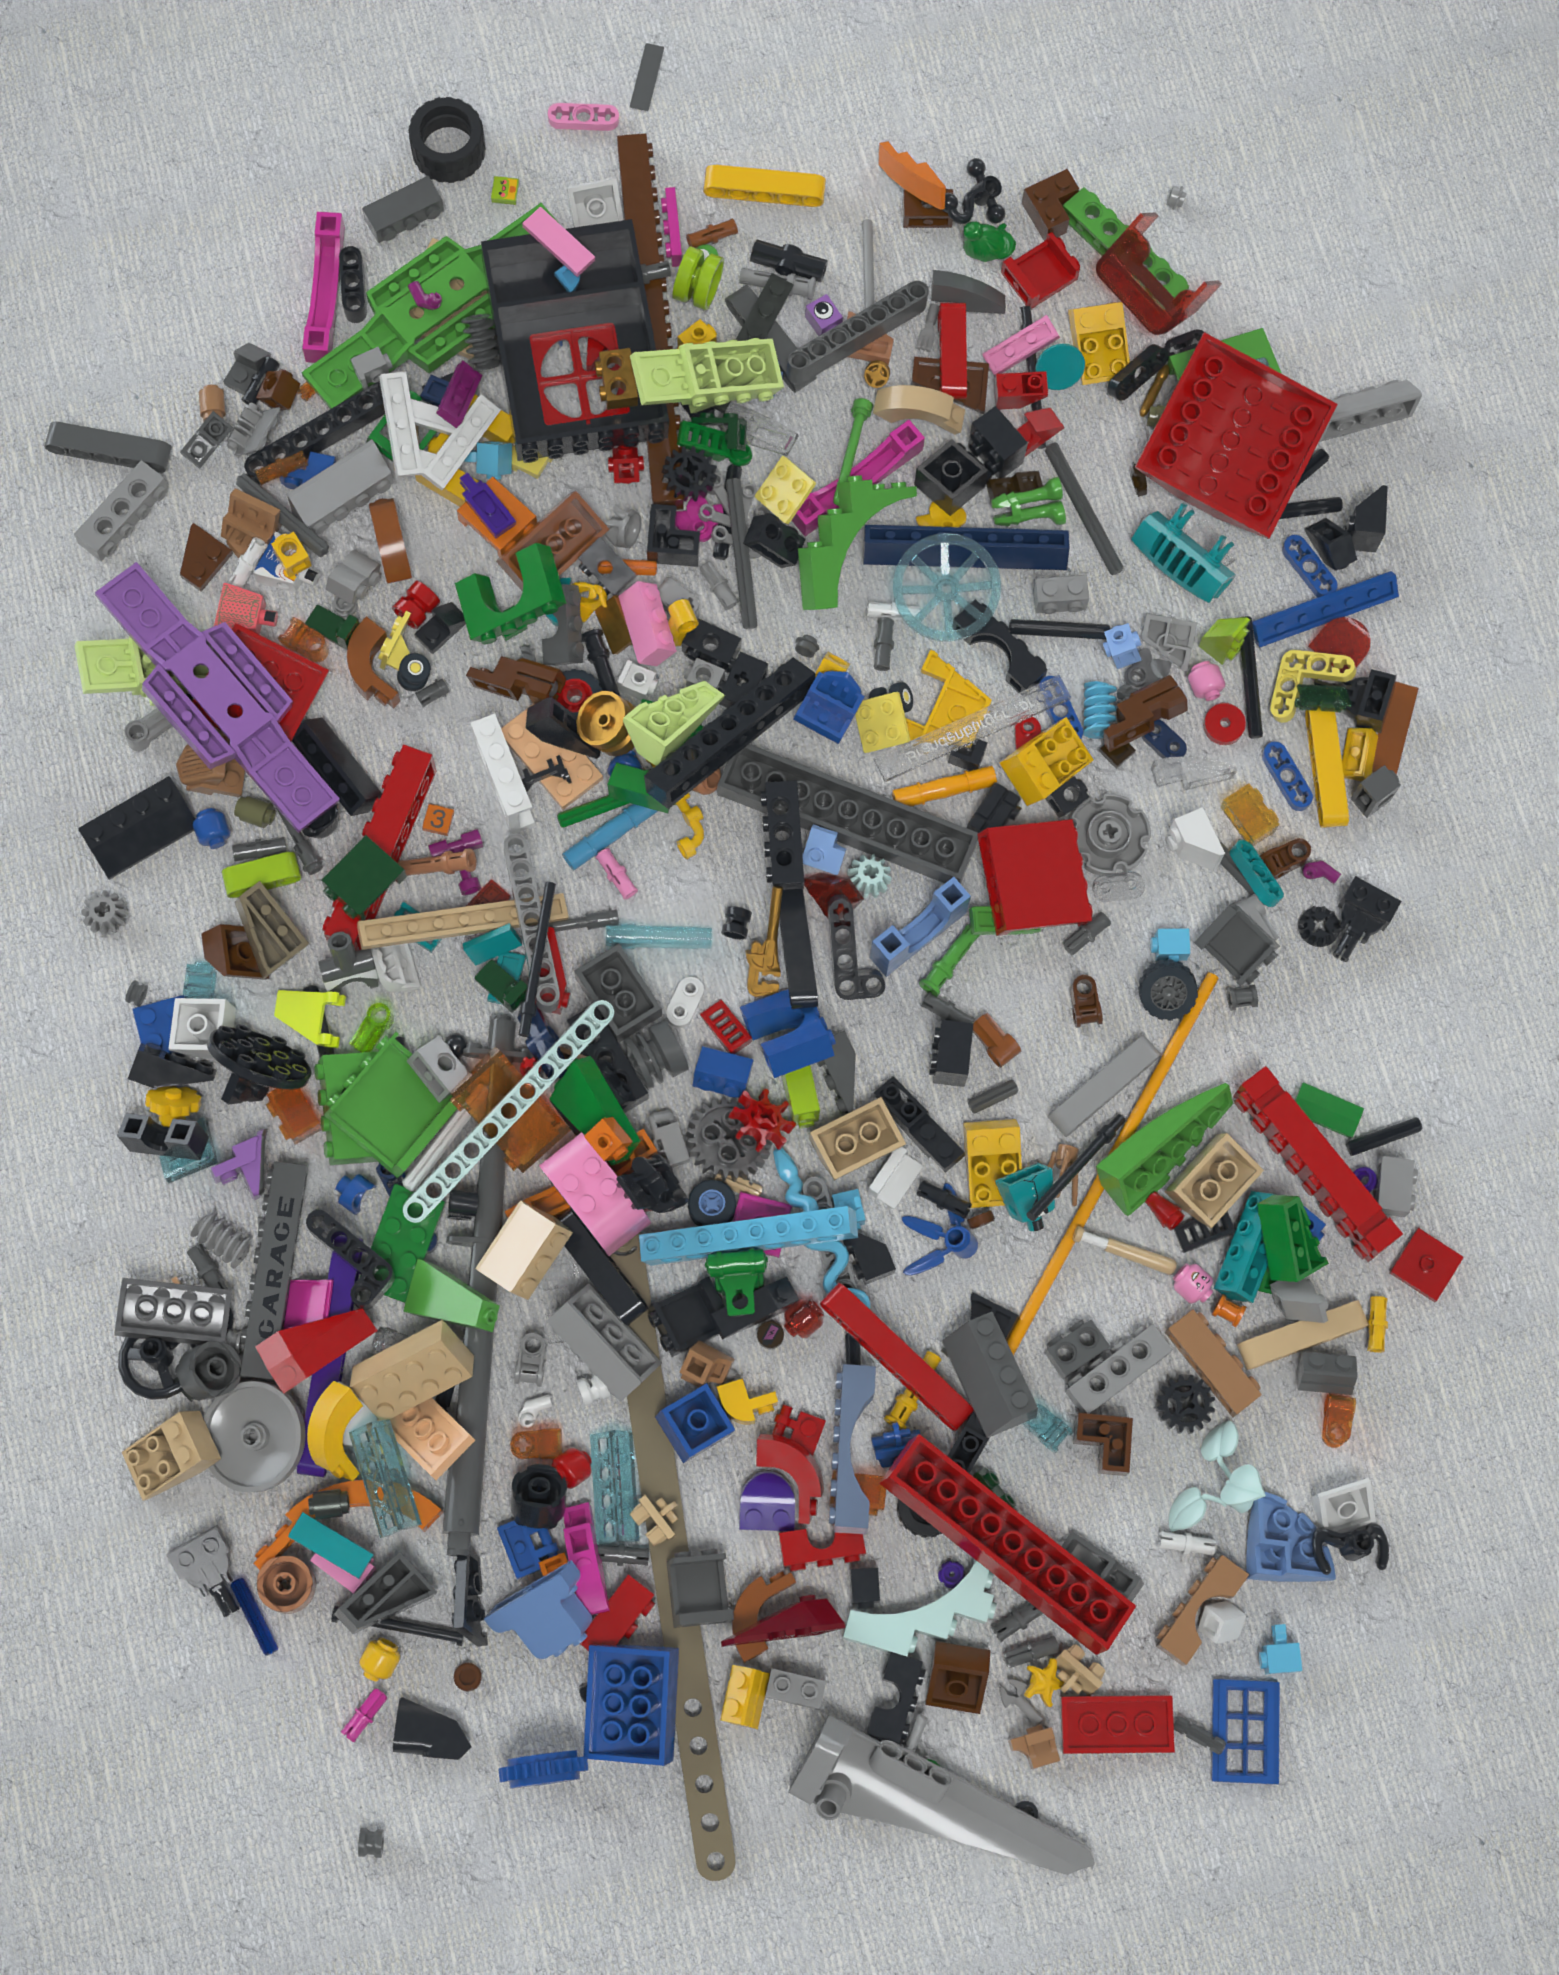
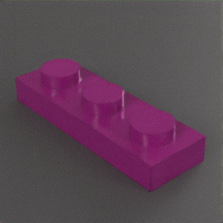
M462 360L453 373L436 414L457 428L463 422L483 375L473 370L470 365Z

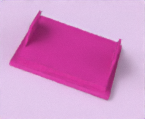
M291 1280L283 1330L328 1318L334 1280Z

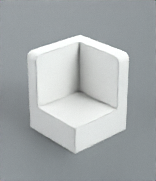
M1229 1601L1206 1605L1198 1630L1216 1644L1238 1639L1247 1615Z

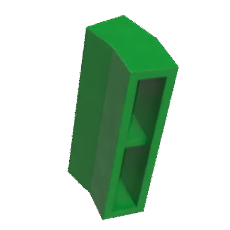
M1304 1082L1301 1084L1295 1097V1102L1313 1123L1350 1139L1353 1138L1365 1108Z

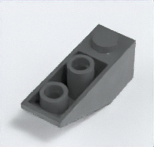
M844 1030L833 1035L836 1042L835 1045H832L835 1056L819 1061L817 1065L818 1067L823 1066L827 1074L824 1076L825 1082L829 1090H834L838 1097L835 1100L838 1110L841 1114H848L853 1111L856 1053Z

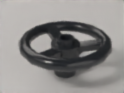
M125 1337L119 1350L118 1370L123 1383L135 1395L156 1400L168 1399L184 1391L179 1381L174 1383L169 1369L174 1358L173 1350L180 1343L151 1337L143 1341L140 1349H136L133 1346L139 1338ZM190 1344L191 1348H193V1347L199 1345V1344ZM129 1360L144 1361L151 1369L158 1371L163 1388L151 1389L142 1386L133 1378L129 1368Z

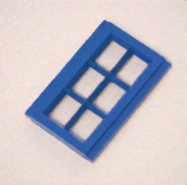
M1213 1679L1212 1734L1213 1737L1217 1736L1224 1740L1226 1746L1221 1754H1216L1212 1751L1211 1782L1279 1785L1280 1682ZM1228 1690L1243 1691V1714L1228 1713ZM1249 1691L1264 1692V1715L1249 1714ZM1228 1719L1243 1720V1743H1228ZM1249 1720L1264 1721V1744H1248ZM1228 1749L1243 1750V1773L1227 1772ZM1248 1750L1264 1751L1263 1774L1248 1773Z

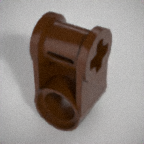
M1297 838L1260 855V858L1264 861L1274 878L1279 879L1306 864L1311 854V846L1305 839ZM1298 848L1302 850L1304 857L1294 856L1292 849Z
M1080 975L1074 980L1070 988L1074 1025L1076 1028H1079L1081 1024L1095 1022L1098 1025L1103 1024L1096 982L1091 976ZM1080 983L1086 984L1089 987V993H1079L1077 985Z

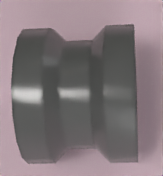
M361 1828L358 1842V1857H365L367 1854L374 1855L375 1858H382L384 1829H377L375 1832H372L367 1828Z

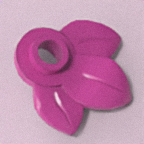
M698 495L697 501L694 502L692 498L689 500L687 511H677L676 526L679 530L697 531L699 527L704 526V529L700 531V542H706L711 538V533L718 523L712 521L705 522L699 518L698 511L702 505L708 504V502L701 495ZM721 504L712 505L716 512L723 513ZM702 510L704 515L710 516L708 510Z

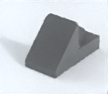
M249 342L233 352L236 361L223 381L225 386L245 395L252 382V375L257 374L265 357L271 356L270 352Z

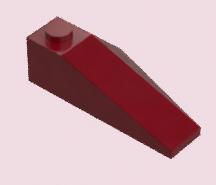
M806 1595L799 1597L800 1602L790 1604L722 1640L721 1647L821 1635L844 1629L845 1623L827 1598L816 1599V1595Z

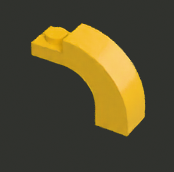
M333 1381L322 1393L311 1413L307 1433L308 1448L316 1465L330 1471L339 1479L344 1477L353 1482L360 1473L344 1452L343 1435L349 1421L363 1405L351 1388Z

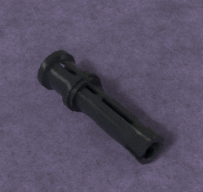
M592 629L583 633L582 642L585 643L588 651L587 659L591 664H594L602 691H611L620 696L608 661L610 652L609 649L605 648L602 639L603 631L601 629Z

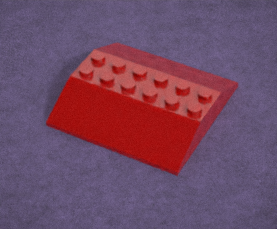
M1204 332L1135 468L1172 495L1205 513L1270 539L1338 404Z

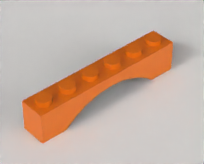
M644 1128L636 1133L641 1141L628 1160L615 1165L605 1161L617 1177L634 1172L632 1168L634 1158L641 1156L649 1158L654 1154H658ZM554 1186L523 1200V1202L556 1218L570 1208ZM517 1204L505 1211L507 1219L510 1217Z

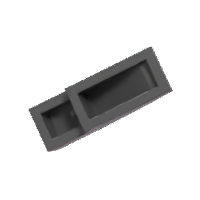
M933 270L931 301L966 303V312L1005 314V295L994 287L966 275Z
M1073 1531L1063 1543L1062 1547L1131 1602L1143 1587L1144 1583L1139 1576L1120 1565L1117 1560Z

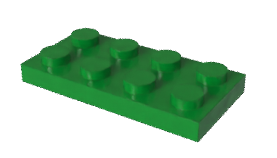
M394 1184L371 1249L390 1264L395 1274V1281L384 1295L406 1303L417 1259L425 1261L446 1202L441 1201L421 1222H410L405 1218L402 1209L405 1201L415 1191L411 1192L403 1186ZM417 1202L411 1203L407 1208V1213L411 1217H419L423 1212L422 1205ZM379 1269L375 1273V1279L378 1281L385 1280L389 1275V1271Z

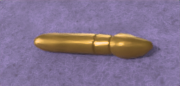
M1167 364L1156 374V379L1140 408L1141 417L1149 413L1150 407L1153 406L1164 381L1168 378L1169 367Z

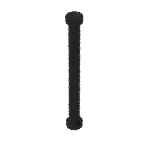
M334 1606L331 1622H338L339 1619L334 1613L340 1606ZM390 1618L371 1626L456 1642L457 1646H463L464 1636L454 1630Z

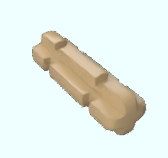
M717 1174L712 1180L722 1181L721 1174ZM728 1175L725 1182H723L737 1193L743 1192L760 1197L763 1190L761 1185L754 1182L750 1184L749 1180H744L740 1176H738L736 1182H733L731 1175Z

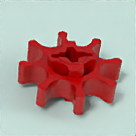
M766 1088L759 1095V1101L752 1099L749 1093L744 1091L738 1098V1102L744 1106L745 1110L734 1107L728 1115L730 1119H737L744 1125L735 1137L740 1140L744 1135L753 1136L757 1143L755 1148L757 1152H761L766 1145V1140L772 1141L776 1148L780 1150L787 1142V1139L781 1135L780 1131L789 1134L796 1126L794 1121H787L781 1116V1113L786 1110L789 1103L784 1101L779 1106L770 1103L768 1100L769 1090Z

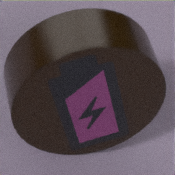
M768 1321L759 1327L757 1340L763 1348L775 1349L783 1342L784 1331L778 1323Z

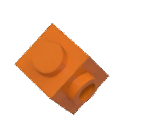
M613 1117L601 1119L584 1135L585 1139L603 1161H618L628 1153L627 1147L633 1142Z

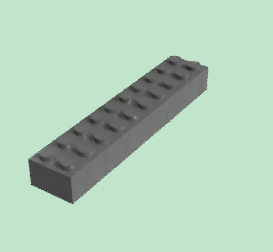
M750 744L727 762L717 785V795L767 814V807L761 806V791H765L766 782L797 780L801 828L811 831L813 824L837 832V842L871 855L875 854L878 858H884L886 861L937 881L946 883L955 877L961 884L978 842V832ZM777 806L773 810L777 815L787 813V809L783 806Z

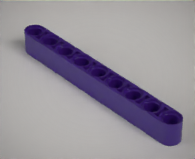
M337 1236L334 1239L333 1245L336 1247L345 1245L347 1237ZM333 1252L328 1280H334L329 1317L353 1311L354 1303L350 1292L359 1277L357 1271ZM363 1252L355 1255V1263L361 1264ZM346 1352L312 1374L304 1419L305 1446L297 1466V1474L322 1478L326 1476L327 1470L316 1465L310 1455L307 1440L308 1425L313 1408L322 1393L333 1381L342 1382Z

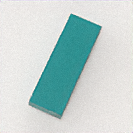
M303 1512L288 1535L289 1538L358 1579L362 1577L374 1557V1554Z

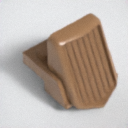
M235 488L230 493L228 513L223 517L221 537L226 539L227 545L238 558L244 555L254 537L262 539L268 545L274 533L278 532L282 526L279 523L280 509Z
M222 736V738H223V739L228 743V745L230 746V742H229L228 737ZM188 744L185 746L176 763V768L180 781L186 785L187 791L207 795L218 793L234 797L242 795L245 770L235 759L209 769Z

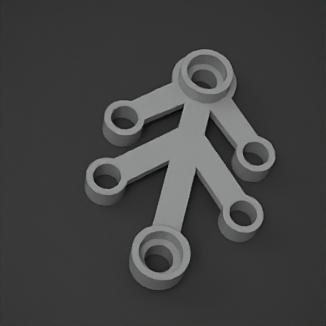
M715 472L714 474L717 475L716 480L719 483L714 484L713 490L708 491V493L717 496L727 515L716 512L713 506L709 504H704L698 511V516L702 521H712L731 527L727 492L723 487L724 478L721 474ZM747 483L742 487L745 521L747 520L751 500L757 493L756 486L751 483ZM745 489L751 490L752 495L746 494ZM758 505L753 512V517L759 516V510H762L764 513H770V510L764 505ZM702 510H708L710 516L704 515ZM716 526L713 529L711 538L714 542H724L733 545L732 534H729L724 526ZM720 531L723 537H718L715 532ZM749 548L750 559L761 557L760 554Z

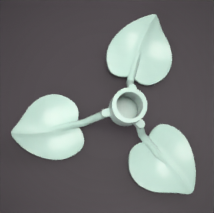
M1227 1420V1422L1219 1424L1210 1431L1201 1446L1203 1458L1210 1462L1217 1459L1218 1464L1229 1478L1221 1491V1498L1209 1494L1201 1495V1491L1197 1487L1183 1491L1175 1499L1170 1509L1169 1529L1172 1532L1188 1529L1196 1525L1206 1512L1207 1505L1205 1500L1220 1503L1224 1507L1229 1505L1237 1512L1245 1513L1252 1507L1255 1500L1266 1496L1261 1484L1260 1474L1254 1466L1249 1464L1243 1465L1231 1474L1223 1462V1457L1232 1455L1238 1445V1430L1232 1421Z

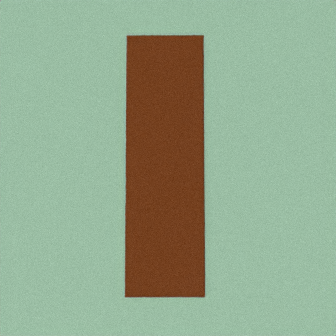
M1396 682L1382 732L1378 733L1372 768L1373 773L1385 765L1388 770L1394 771L1397 775L1418 687Z

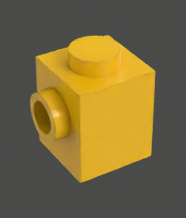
M701 319L677 336L678 347L686 343L703 344L711 341L717 343L715 329L710 324L706 325Z

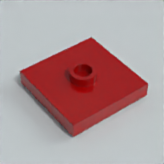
M1417 1228L1389 1273L1428 1299L1436 1302L1464 1257L1420 1228Z

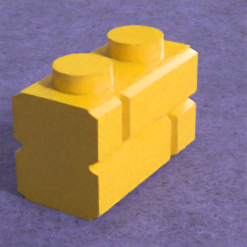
M732 1665L720 1721L758 1729L770 1674L753 1668Z

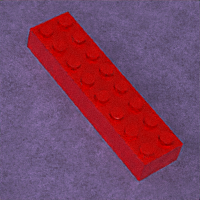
M404 744L401 751H396L392 760L393 770L390 775L387 774L382 784L383 794L381 798H376L372 808L374 813L371 822H366L362 832V836L367 835L397 863L400 861L437 772L432 754ZM387 890L364 912L365 920L376 919ZM336 900L332 904L334 911L331 917L327 916L323 924L322 931H324L325 938L328 942L332 934L344 932L350 935L355 951L361 950L357 923L360 920L357 917L354 919L350 918L342 910L344 905Z

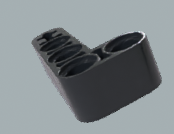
M842 894L834 895L828 901L827 908L833 981L836 993L844 1000L878 997L885 990L884 978L880 971L876 969L858 970L853 908L847 896ZM840 903L844 906L842 910L844 920H839L836 910ZM840 929H846L849 931V935L846 939L840 940L835 937L836 932ZM841 955H849L851 957V961L847 965H840L837 961ZM870 978L879 979V984L875 988H868L866 982ZM849 980L853 982V987L850 990L844 991L839 988L843 981Z
M314 1210L309 1213L306 1218V1225L310 1233L362 1275L353 1285L350 1292L353 1303L359 1309H371L395 1281L392 1267L327 1212ZM316 1220L320 1222L323 1221L326 1227L330 1230L329 1233L327 1234L326 1231L319 1226L316 1228L314 1222ZM337 1236H346L347 1242L341 1247L333 1245L334 1239ZM359 1252L368 1254V1259L362 1264L354 1262V1257ZM379 1269L389 1271L388 1277L383 1281L375 1279V1273ZM361 1290H369L371 1297L365 1302H360L357 1300L358 1293Z

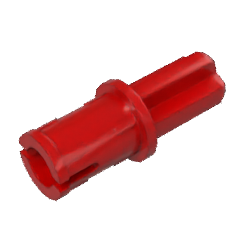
M526 1056L522 1059L523 1062L520 1065L522 1076L537 1062L534 1057L528 1059ZM541 1066L538 1069L539 1076L541 1072Z

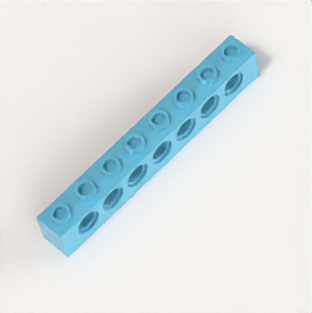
M849 1206L641 1234L639 1235L641 1262L654 1266L705 1259L708 1257V1254H715L717 1251H722V1253L748 1251L749 1248H754V1250L763 1249L764 1251L858 1238L856 1211Z

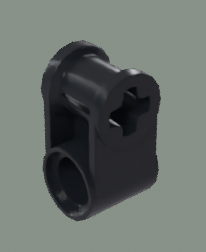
M451 1190L447 1218L471 1221L474 1216L476 1217L478 1192Z

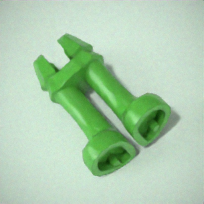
M1059 477L1049 479L1044 486L1019 493L1011 492L1008 495L1003 493L992 499L991 508L1009 506L1012 508L1010 513L993 516L994 524L1000 526L1018 525L1021 522L1039 518H1050L1056 525L1066 524L1065 509L1060 501L1063 499V492ZM1041 500H1058L1030 508L1021 509L1020 507L1021 504H1026L1030 502H1036Z

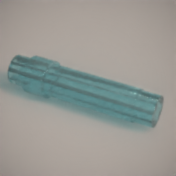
M636 923L607 925L606 946L620 944L623 949H711L712 928L636 925Z

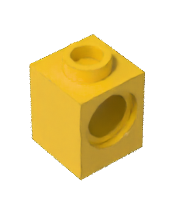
M294 531L290 534L280 535L275 539V542L271 543L274 554L289 578L312 566L307 552ZM290 549L296 550V553L292 556L284 555Z
M828 651L815 676L819 672H846L850 663Z

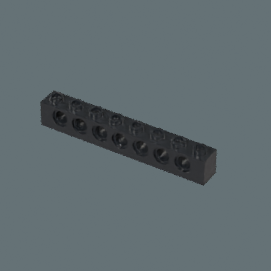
M794 657L780 665L774 673L761 680L759 685L749 693H745L734 705L726 708L714 721L707 723L700 732L687 739L680 748L670 753L656 767L651 768L644 776L646 793L667 809L672 807L801 703L816 678L815 672Z

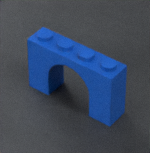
M788 989L740 1007L746 1029L753 1041L781 1030L795 1028L794 1031L761 1043L766 1064L774 1078L835 1056L832 1045L836 1044L831 1029L828 1030L823 1017H820L817 1007L791 1009Z

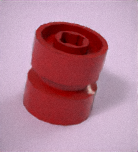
M416 580L407 589V596L400 597L392 606V610L397 616L403 617L406 611L411 613L408 626L413 629H418L427 619L425 614L432 613L431 610L441 603L438 596L429 587Z

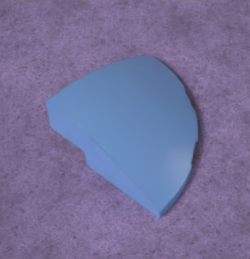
M1265 1492V1497L1253 1502L1247 1537L1246 1572L1249 1574L1247 1579L1277 1582L1333 1581L1336 1579L1335 1568L1328 1546L1322 1545L1325 1559L1331 1567V1573L1324 1575L1316 1564L1312 1550V1539L1317 1527L1304 1513L1295 1512L1286 1505L1287 1500Z

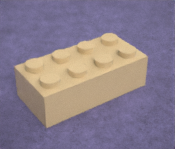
M442 1319L353 1366L350 1388L380 1422L384 1423L473 1377L474 1355Z

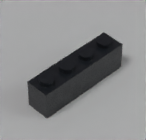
M321 717L304 720L299 725L292 742L340 798L339 802L349 815L355 816L370 812L376 798H381L382 793L326 721Z

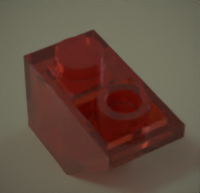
M817 873L804 878V886L808 893L814 898L827 918L828 901L834 895L842 894L847 896L853 910L864 900L850 878L826 873ZM842 903L838 904L836 909L839 919L843 918L842 910L844 906Z

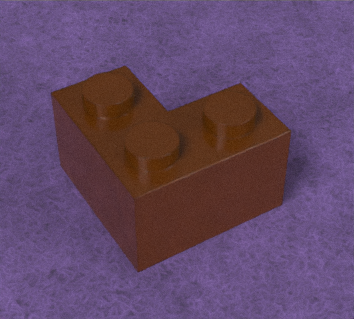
M1068 169L1024 189L1022 205L1044 241L1050 232H1053L1056 238L1067 233L1070 218L1063 205L1079 192V187Z
M1078 1413L1075 1416L1073 1444L1100 1446L1098 1474L1126 1476L1130 1473L1133 1418Z

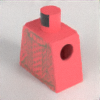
M224 583L214 626L226 622L232 629L234 624L237 623L260 635L262 625L276 626L278 612L265 610L266 603L262 595Z

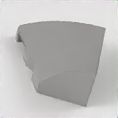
M1146 613L1141 639L1158 650L1164 657L1171 660L1181 670L1188 671L1198 622Z

